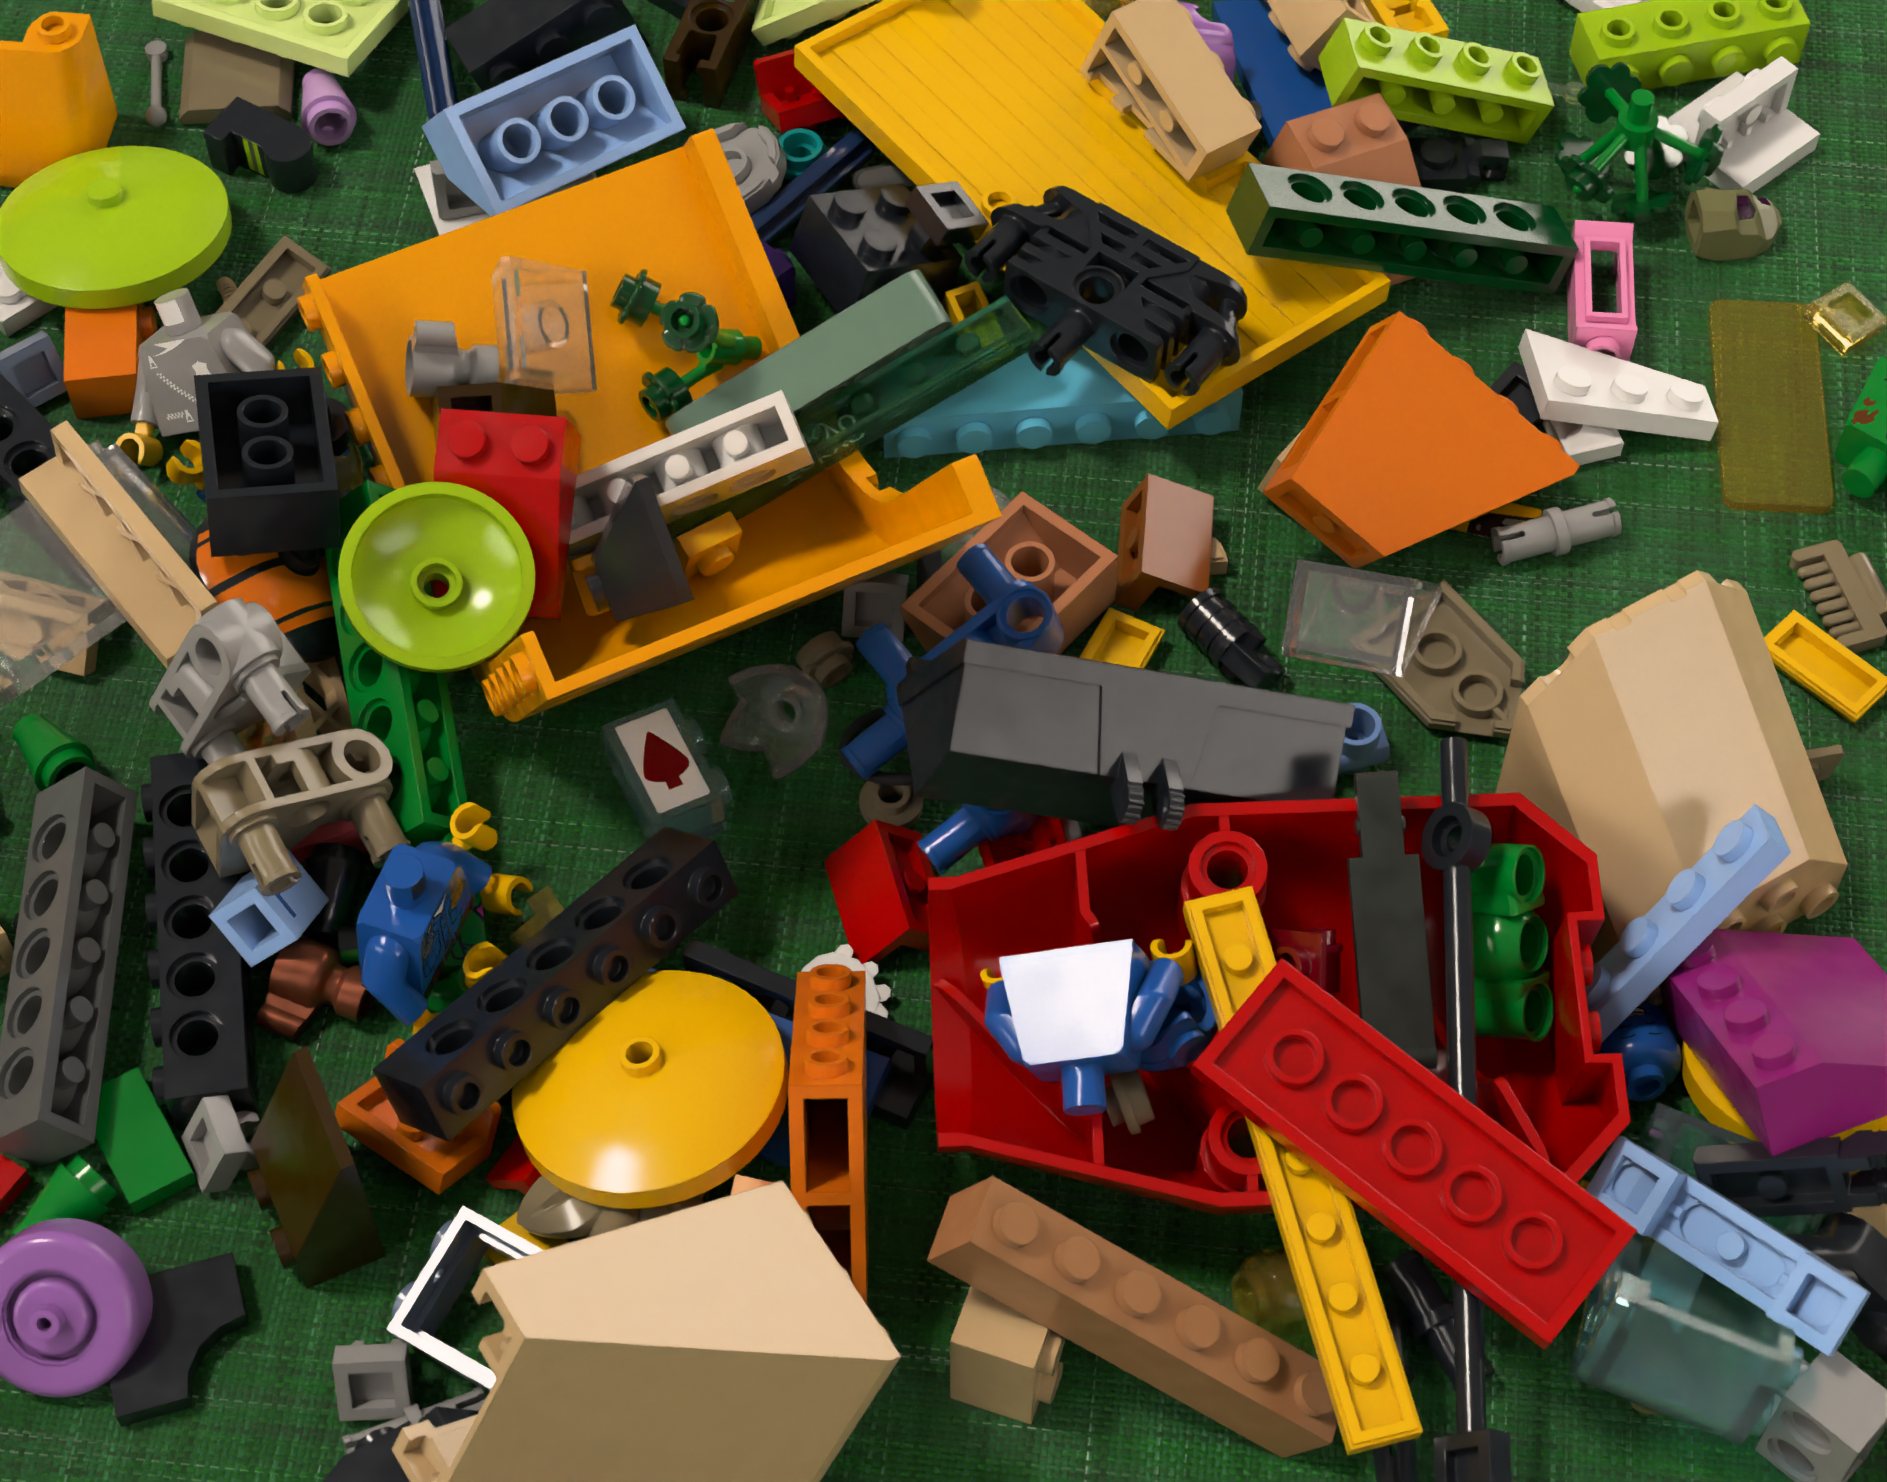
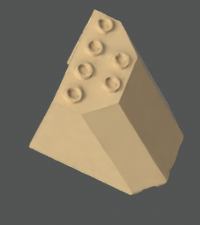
M1698 570L1679 579L1675 584L1663 590L1660 589L1623 608L1621 612L1585 628L1567 647L1569 656L1565 662L1552 673L1538 677L1520 695L1496 793L1520 792L1597 854L1605 920L1591 946L1593 964L1598 963L1619 942L1624 929L1632 920L1644 916L1666 894L1668 886L1677 874L1685 869L1692 868L1714 845L1717 835L1728 823L1739 820L1754 804L1776 819L1791 853L1715 929L1782 933L1788 923L1803 915L1808 919H1813L1827 911L1837 901L1839 897L1837 889L1848 864L1749 596L1739 582L1726 579L1719 584L1709 573ZM1659 986L1644 1002L1656 1006L1663 1004Z

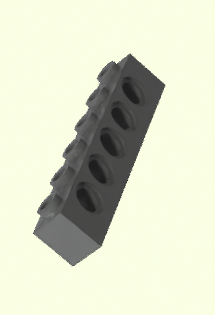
M88 767L78 770L36 794L0 1041V1151L41 1168L93 1144L95 1140L138 792Z

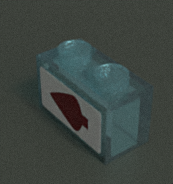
M673 698L602 725L607 761L647 840L664 826L707 838L728 830L725 804L733 800L728 781L719 766L709 768L702 755L707 753V747L698 723L693 717L684 720Z

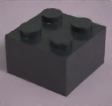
M904 183L809 195L789 250L837 313L842 312L901 275L916 269L921 270L941 304L945 292L950 291L963 257L953 245L948 249H942V246H937L934 241L927 252H920L908 236L911 227L917 219L905 204L911 192Z

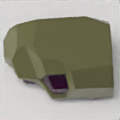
M1704 187L1690 191L1685 209L1686 233L1691 250L1697 257L1713 261L1754 258L1770 248L1782 225L1779 210L1773 206V203L1767 198L1755 197L1749 190H1714L1710 187Z

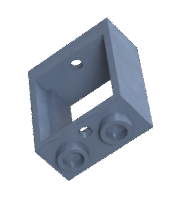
M462 1206L455 1219L446 1222L437 1232L430 1249L431 1257L417 1280L407 1284L398 1295L392 1309L393 1319L386 1330L403 1343H408L410 1348L474 1385L481 1386L483 1390L489 1393L497 1379L493 1371L434 1338V1335L488 1248L510 1260L544 1250L471 1209Z

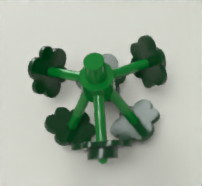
M1618 62L1611 68L1600 64L1588 71L1585 81L1587 86L1578 92L1577 99L1582 106L1586 107L1585 115L1589 121L1597 124L1603 123L1612 115L1617 118L1616 126L1596 143L1588 136L1583 135L1578 138L1571 132H1565L1557 139L1560 151L1555 155V161L1565 176L1566 184L1579 197L1587 201L1594 198L1602 204L1612 199V213H1625L1626 219L1630 222H1651L1661 216L1660 213L1671 210V205L1676 202V196L1670 192L1656 193L1654 190H1649L1648 179L1655 180L1662 177L1667 168L1676 169L1680 167L1684 160L1682 153L1689 155L1686 164L1687 172L1683 180L1684 183L1688 185L1692 184V182L1697 184L1703 176H1711L1717 166L1720 165L1724 153V145L1718 143L1723 132V126L1716 123L1711 129L1708 128L1703 133L1698 145L1689 142V135L1685 127L1679 124L1670 125L1665 116H1658L1652 108L1655 99L1654 95L1649 90L1642 89L1640 80L1636 76L1630 75V68L1627 64ZM1624 149L1626 150V162L1628 165L1635 167L1636 193L1615 195L1613 189L1606 184L1607 180L1604 175L1609 172L1610 162Z

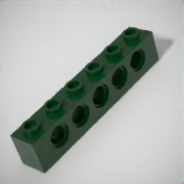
M1249 162L1226 209L1247 255L1554 295L1579 250L1554 206Z

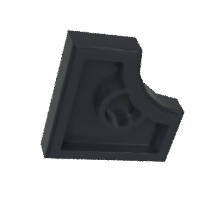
M233 1252L148 1275L153 1297V1312L150 1324L132 1357L109 1380L115 1415L121 1427L191 1408L193 1379L203 1357L225 1335L249 1325L239 1270Z

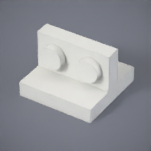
M1782 56L1762 70H1752L1745 77L1736 71L1668 118L1670 125L1679 124L1685 127L1689 135V142L1695 145L1699 144L1703 133L1708 128L1711 129L1716 123L1723 126V132L1718 143L1724 145L1721 163L1711 176L1706 177L1721 190H1749L1753 194L1816 149L1820 133L1787 109L1798 68ZM1682 153L1684 161L1687 163L1689 155Z

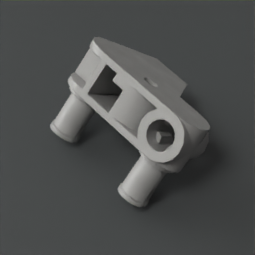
M234 598L214 607L195 622L152 695L149 707L156 715H166L184 739L180 749L188 759H205L208 765L223 757L247 751L236 735L263 717L271 726L275 736L284 735L286 732L285 728L290 732L301 725L309 717L311 710L306 704H303L296 691L310 669L279 629L272 615L263 606L255 602L245 603L242 598Z

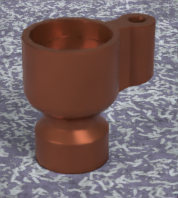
M301 935L298 940L281 949L270 975L269 994L257 1015L256 1025L288 1039L296 1040L306 1030L312 1018L324 1004L333 1005L337 1015L361 1023L368 1015L376 998L361 984L360 965H355L351 968L344 967L340 954L335 948Z

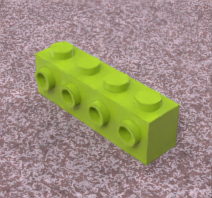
M1651 0L1577 13L1569 54L1584 87L1587 86L1585 82L1586 75L1592 67L1604 64L1611 68L1614 64L1623 62L1630 68V75H1634L1640 80L1642 89L1649 90L1717 77H1728L1736 71L1745 73L1751 72L1754 69L1762 70L1781 56L1792 64L1799 63L1811 23L1799 0Z
M1344 17L1318 57L1332 107L1380 93L1397 120L1527 144L1555 106L1539 57L1531 56L1524 52H1511L1482 46L1475 42L1467 43L1434 36L1426 32L1418 33L1384 26L1377 22L1369 23Z

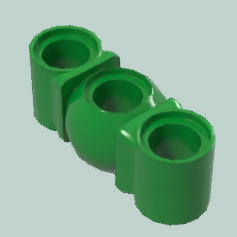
M1491 843L1486 859L1477 870L1471 873L1476 1037L1541 1042L1547 1037L1552 1026L1554 999L1548 985L1550 971L1538 970L1546 958L1548 933L1543 920L1533 910L1545 905V897L1542 892L1545 884L1546 869L1544 858L1535 845Z

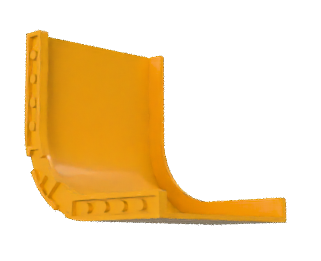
M713 128L690 136L683 147L328 277L319 279L317 273L306 276L302 285L304 295L296 297L309 332L319 329L328 352L321 354L320 358L332 388L337 389L343 386L352 407L351 410L344 412V416L353 440L358 447L367 443L376 466L368 469L370 480L394 489L421 482H434L436 445L431 406L432 398L408 397L406 392V347L408 337L413 335L415 320L454 322L458 347L463 350H469L474 344L497 345L499 352L498 382L554 390L557 417H567L581 435L577 475L670 437L671 434L665 425L666 421H654L646 413L639 401L638 393L645 388L642 384V375L646 372H651L654 375L664 367H669L681 378L699 365L696 353L691 354L684 349L677 352L665 344L662 339L664 326L660 324V317L649 313L642 327L626 320L622 325L617 322L620 310L611 307L610 304L625 273L636 277L641 269L648 270L647 277L661 283L656 301L664 305L671 300H679L680 295L686 292L701 294L706 298V304L712 305L716 309L719 328L738 329L744 336H757L760 338L762 353L759 359L742 360L739 365H724L722 370L703 378L689 388L693 401L800 337ZM830 401L797 420L805 442L809 441L812 445H815L816 436L820 434L818 446H827L826 448H814L820 456L817 459L807 444L814 463L798 469L780 481L776 478L666 524L674 545L676 537L729 511L732 512L743 531L737 552L734 555L735 559L730 565L710 576L704 577L701 572H698L687 578L694 600L616 622L613 618L611 611L589 616L585 613L568 565L566 568L561 621L526 618L517 635L506 647L490 659L470 667L482 687L494 716L503 715L511 722H518L937 552L1002 517L979 458L976 454L950 463L905 493L891 486L879 491L877 473L867 463L856 446L851 445L843 449L836 436L830 433L832 444L828 446L826 430L818 429L825 426L832 430V428L839 426L838 416ZM432 580L430 584L432 596L434 597V580Z

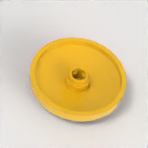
M681 970L650 971L641 976L513 1086V1117L523 1147L532 1164L544 1178L564 1193L591 1204L610 1208L640 1209L665 1206L695 1197L720 1185L744 1168L762 1150L777 1128L785 1110L788 1098L789 1066L775 1022L767 1010L745 990L721 978L704 973Z

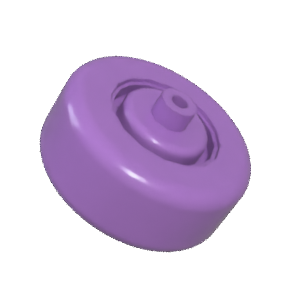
M56 1218L45 1220L23 1229L0 1247V1376L26 1392L55 1398L77 1396L90 1392L113 1378L138 1348L152 1317V1289L141 1260L135 1251L117 1234L90 1221L74 1218Z

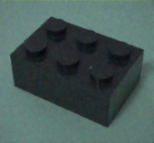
M321 367L194 375L211 557L245 556L260 553L309 551L341 547L338 484Z

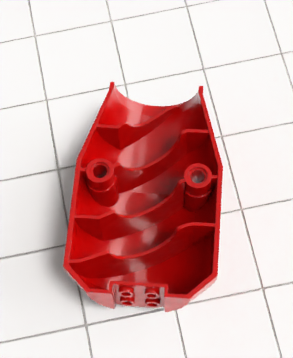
M1520 792L1469 794V807L1484 813L1490 822L1492 831L1491 843L1535 845L1544 858L1546 873L1542 893L1545 897V905L1533 910L1543 920L1547 928L1548 950L1546 958L1538 970L1550 971L1548 985L1554 999L1552 1026L1547 1037L1541 1042L1476 1037L1478 1108L1562 1173L1578 1183L1631 1122L1622 1053L1593 1054L1599 1053L1601 1049V1022L1597 1010H1588L1585 986H1591L1593 981L1591 946L1605 920L1597 854ZM1441 795L1400 797L1401 815L1405 817L1406 831L1403 833L1405 855L1419 854L1437 1051V1069L1429 1071L1448 1085L1443 872L1430 867L1424 860L1421 851V837L1424 826L1430 815L1441 806ZM1355 798L1189 804L1185 806L1181 825L1175 831L1160 829L1158 823H1156L1157 818L1150 816L1138 820V823L1134 825L1124 824L959 876L928 877L931 1015L938 1153L969 1152L1214 1215L1274 1213L1245 1116L1190 1073L1192 1064L1196 1060L1191 1061L1187 1066L1168 1071L1151 1072L1139 1070L1156 1120L1140 1125L1141 1133L1132 1136L1126 1123L1113 1127L1107 1110L1099 1114L1086 1116L1065 1114L1062 1080L1053 1082L1040 1081L1025 1066L1013 1063L986 1028L984 1016L987 989L981 979L980 972L989 967L996 978L1002 977L999 957L1132 939L1147 955L1149 961H1153L1151 954V942L1153 940L1163 939L1167 954L1179 952L1185 946V940H1191L1182 911L1185 901L1252 886L1271 948L1272 928L1308 931V929L1313 928L1336 930V943L1343 944V951L1340 952V992L1328 994L1360 1017L1346 861L1348 858L1360 857L1359 837L1355 835L1354 820L1357 819ZM1109 1074L1104 1075L1105 1085L1111 1083ZM1350 1199L1353 1210H1365Z

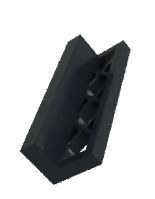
M691 938L682 953L685 971L704 973L733 983L754 997L767 1012L793 1021L796 993L795 980ZM866 1010L867 1050L890 1058L892 1063L890 1072L874 1104L871 1115L908 1130L934 1081L932 1037Z

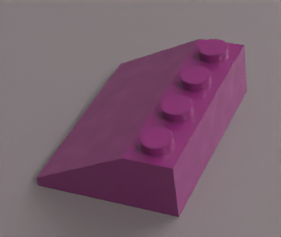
M1714 929L1659 985L1666 1015L1670 1023L1772 1156L1818 1138L1833 1136L1887 1115V974L1855 938Z

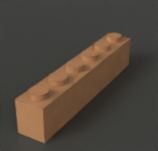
M994 1176L950 1196L927 1259L929 1263L1281 1458L1332 1444L1338 1422L1319 1360Z

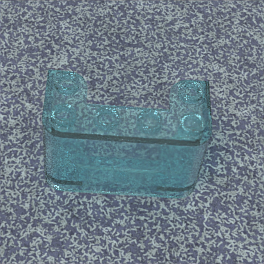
M1658 1103L1636 1144L1697 1179L1693 1166L1696 1146L1752 1143L1757 1141ZM1822 1214L1758 1218L1785 1235L1814 1234ZM1636 1232L1586 1297L1570 1375L1574 1379L1740 1445L1745 1441L1749 1433L1759 1437L1765 1430L1774 1405V1393L1778 1387L1789 1390L1793 1385L1802 1363L1803 1348L1794 1345L1795 1331L1793 1328L1773 1321L1758 1306L1653 1238Z

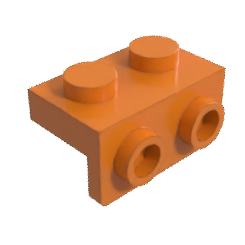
M397 1038L387 1045L385 1058L405 1043V1041ZM376 1076L339 1101L335 1110L336 1119L342 1130L438 1195L491 1155L501 1114V1106L495 1102L451 1141L447 1142L401 1123Z

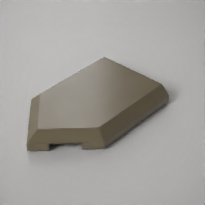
M201 30L195 31L185 39L179 115L180 124L212 123L237 96L283 119H292L295 60L283 58L242 43L232 42L226 38Z
M1445 580L1440 581L1348 638V645L1428 728L1509 739L1519 697L1522 694L1525 661Z

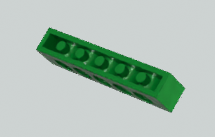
M367 480L339 500L341 547L324 548L352 729L358 728L372 733L382 740L389 749L393 763L392 771L388 778L394 789L387 804L406 839H409L412 847L416 848L422 842L440 841L451 832L450 821L454 811L468 801L446 672L433 673L412 670L382 657L360 638L352 627L342 605L339 593L338 569L344 541L358 517L371 504L384 495L396 490ZM428 582L424 590L429 596L433 597L431 584Z

